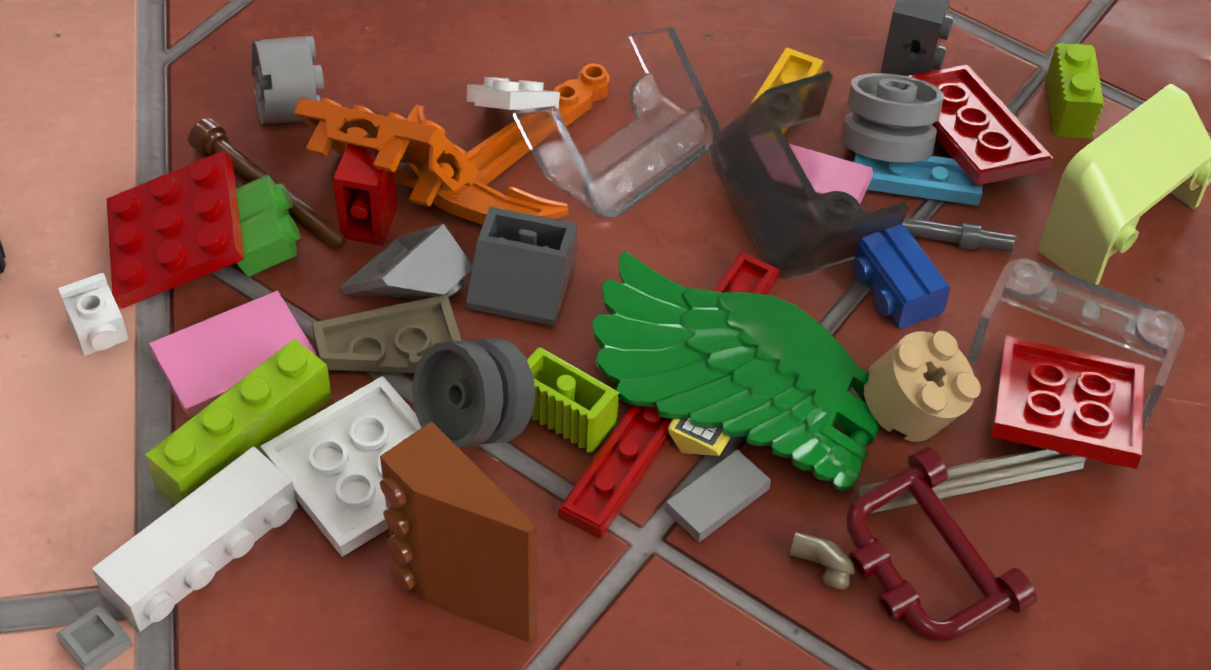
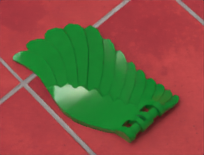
M627 251L619 255V276L623 284L607 279L602 286L604 303L611 315L599 314L592 321L594 339L601 348L598 351L595 365L606 379L618 384L616 391L620 392L618 398L629 405L655 407L658 416L662 418H690V424L697 427H722L723 435L730 437L746 436L748 444L771 446L773 454L784 458H791L792 465L801 470L813 471V475L817 479L833 482V486L837 490L847 491L851 489L859 478L861 468L866 460V445L873 443L880 424L871 414L864 396V385L868 382L869 373L856 365L844 347L821 324L795 304L772 295L747 292L723 293L686 288L652 270ZM851 387L856 391V393L859 395L861 399L850 393ZM835 422L846 431L848 436L833 427Z

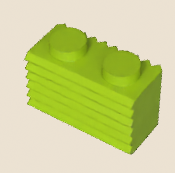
M1059 43L1054 48L1045 79L1047 99L1049 100L1048 105L1050 106L1049 111H1051L1049 116L1051 117L1052 134L1056 137L1089 139L1094 136L1098 119H1100V113H1102V107H1104L1095 48L1092 45Z
M538 347L527 359L534 378L535 389L532 421L539 420L540 425L547 424L548 430L555 429V434H562L563 439L570 438L571 444L578 443L579 448L586 447L587 453L594 452L618 422L616 420L619 410L617 409L619 405L617 402L620 392L547 350Z

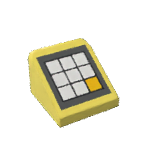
M690 418L673 419L668 427L669 434L680 452L684 454L720 456L731 438L730 436L723 435L722 427H697L690 424Z

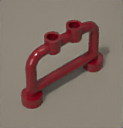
M925 446L908 457L909 468L865 492L851 504L847 513V530L857 549L850 552L849 557L854 563L856 572L863 579H867L875 574L885 588L884 592L878 594V601L890 620L896 621L904 616L909 625L919 635L932 641H948L960 637L1007 607L1013 612L1019 613L1036 603L1037 596L1031 582L1018 568L1013 567L997 578L993 575L932 488L948 479L945 464L933 448ZM907 491H910L984 596L979 601L944 621L935 620L924 611L914 587L907 580L902 579L892 564L887 548L878 538L873 537L866 525V519L871 512Z

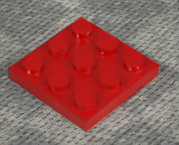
M224 150L106 199L112 295L115 302L121 308L244 260L233 161Z
M1005 336L1001 350L991 437L1007 440L1015 444H1025L1053 450L1060 454H1071L1098 460L1110 465L1137 469L1142 457L1144 365Z

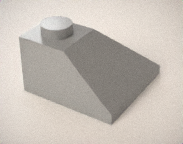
M440 224L399 235L339 289L344 295L425 299L447 294L449 297L462 288L464 285L462 278L472 270L473 265L446 226Z

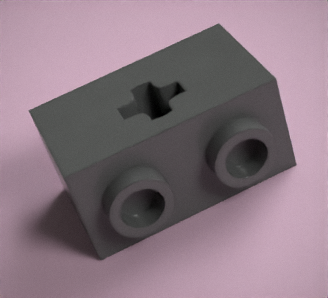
M950 0L896 1L892 12L881 73L909 76L930 72L933 69L941 70L947 47L940 45L941 39L948 40L954 16L947 15Z

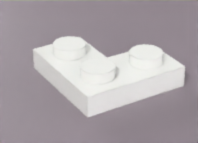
M484 77V85H467L466 101L475 102V106L508 110L559 109L560 92L543 90L544 82L509 81L508 78Z

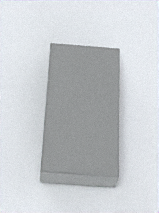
M737 449L666 502L665 511L700 543L770 489L771 479Z

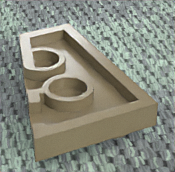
M447 294L312 323L319 358L327 364L328 370L415 373V368L423 353L434 344L462 341Z

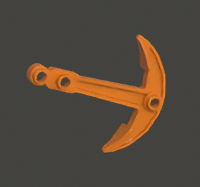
M595 63L584 66L578 73L577 79L567 80L556 86L553 90L560 92L559 109H531L468 151L466 158L479 170L473 185H463L455 191H450L441 183L432 203L451 215L482 225L490 206L551 219H558L568 215L567 203L537 197L512 186L506 190V195L487 186V184L554 131L565 128L590 110L593 101H600L606 98L610 87V76L602 65ZM415 105L407 120L416 123L425 120L423 106ZM405 162L406 169L412 176L411 178L419 179L421 170L419 171L414 164Z

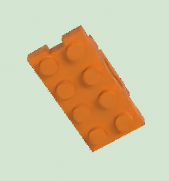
M301 98L293 112L308 127L315 129L306 147L307 151L327 157L332 148L339 155L343 156L347 144L378 150L379 153L373 166L379 170L395 173V183L397 186L413 189L409 199L416 204L430 207L441 183L450 191H455L463 185L472 186L479 173V170L466 158L467 152L449 141L445 136L446 131L443 127L429 120H421L420 123L408 121L403 116L393 112H388L384 116L375 114L360 105H354L353 108L342 107L337 102L328 98H321L320 101ZM409 162L414 164L419 171L421 170L419 179H410L412 176L408 171L397 168L399 163Z

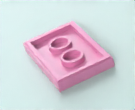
M278 290L149 343L151 353L187 419L194 417L293 339H296L317 356Z

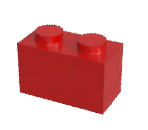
M347 144L333 177L339 229L347 240L383 246L398 209L395 173L379 170L373 166L379 153L378 150Z

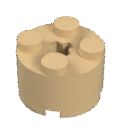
M919 331L906 335L870 366L868 382L864 385L865 400L876 421L889 432L895 429L907 435L903 439L911 442H921L935 436L964 414L981 392V385L974 376L968 360L958 349L957 341L951 334L945 331H938L935 334Z

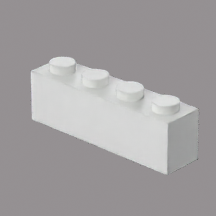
M253 446L94 566L92 570L102 596L139 633L151 623L161 621L169 615L175 604L193 590L205 587L222 567L234 558L244 556L253 547L255 541L272 528L280 527L289 520L293 512L298 508L293 481Z

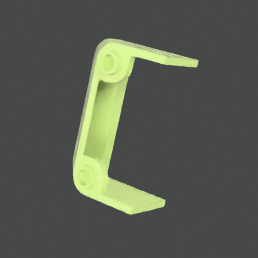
M1174 84L1167 85L1080 150L1072 158L1062 174L1038 251L1091 291L1098 287L1108 258L1117 251L1124 253L1137 239L1139 231L1135 228L1140 216L1169 193L1192 209H1195L1199 206L1207 186L1211 183V138L1186 92Z

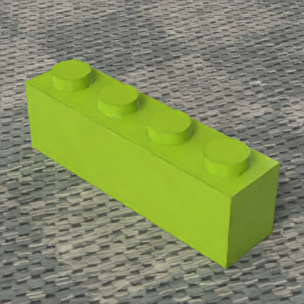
M296 339L290 341L145 454L155 488L176 505L253 446L261 452V445L305 421L332 399L327 364Z

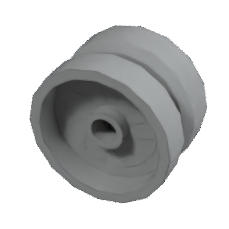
M886 73L859 75L851 81L847 105L853 112L845 117L841 141L850 150L876 160L902 163L926 160L933 155L937 129L932 124L940 118L944 93L938 87L926 81L909 76Z

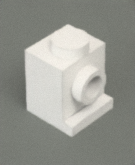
M104 273L58 288L67 317L84 356L109 349L116 344L129 340L123 317L110 291Z

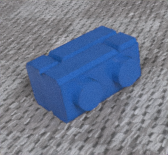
M902 223L887 228L882 233L878 231L861 237L857 243L855 258L852 261L853 273L859 283H867L872 290L876 306L883 316L889 315L896 326L903 329L917 324L921 319L925 321L941 315L945 311L951 288Z

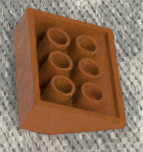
M431 421L380 456L383 478L380 481V488L386 502V510L383 511V515L389 527L390 538L387 539V544L392 552L393 565L390 567L391 573L405 591L408 592L413 589L427 604L530 642L537 636V526Z

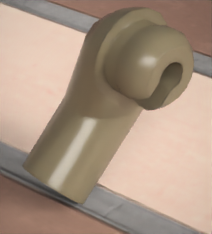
M800 532L795 533L790 556L826 566V572L823 576L824 584L842 590L848 588L850 575L855 574V566L853 561L839 546L829 540Z

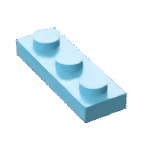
M855 152L854 162L872 167L873 177L867 190L975 206L980 204L983 184L976 186L954 159L931 156L923 161L902 163L876 160Z

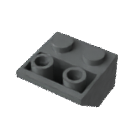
M490 206L477 240L466 302L467 308L555 326L577 259V223Z

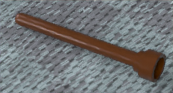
M211 118L200 120L191 129L188 142L203 156H211L224 150L232 159L234 170L249 182L268 175L230 145L225 129ZM271 177V179L274 181V183H275L276 185L280 184L279 182H277L275 179H273V178ZM287 190L293 203V207L288 209V212L331 247H342L345 243L344 234Z

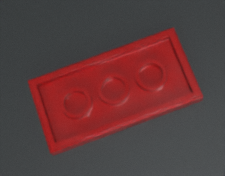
M968 65L909 75V77L926 81L938 87L944 93L940 118L932 124L937 129L936 139L976 186L1051 170L1054 159L1051 154Z

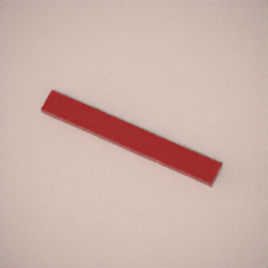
M740 252L713 291L768 295L779 279L780 269ZM631 405L560 505L558 518L601 539L670 439L671 435L669 434L668 427L673 419L659 417L655 407Z

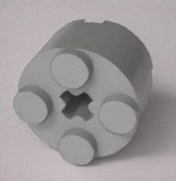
M313 36L263 39L251 43V74L255 76L256 90H253L261 124L302 122L293 113L299 100L306 98L320 101L316 91L324 89V79L321 65H313V61L316 59Z

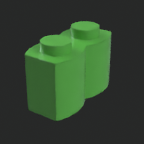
M266 175L237 188L236 193L244 260L237 262V265L247 277L297 256L295 241L300 239V233L288 212V209L293 207V203L286 187L282 183L276 185L271 177Z

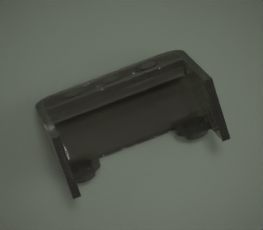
M830 71L766 90L716 134L709 153L711 163L763 262L780 269L779 278L794 279L854 259L857 243L861 237L878 231L882 233L887 228L903 223L909 209L906 203L902 202L865 214L859 202L846 192L831 191L817 196L781 129L820 118L833 80Z

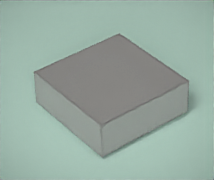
M101 603L56 633L60 644L82 670H99L133 646L130 637Z

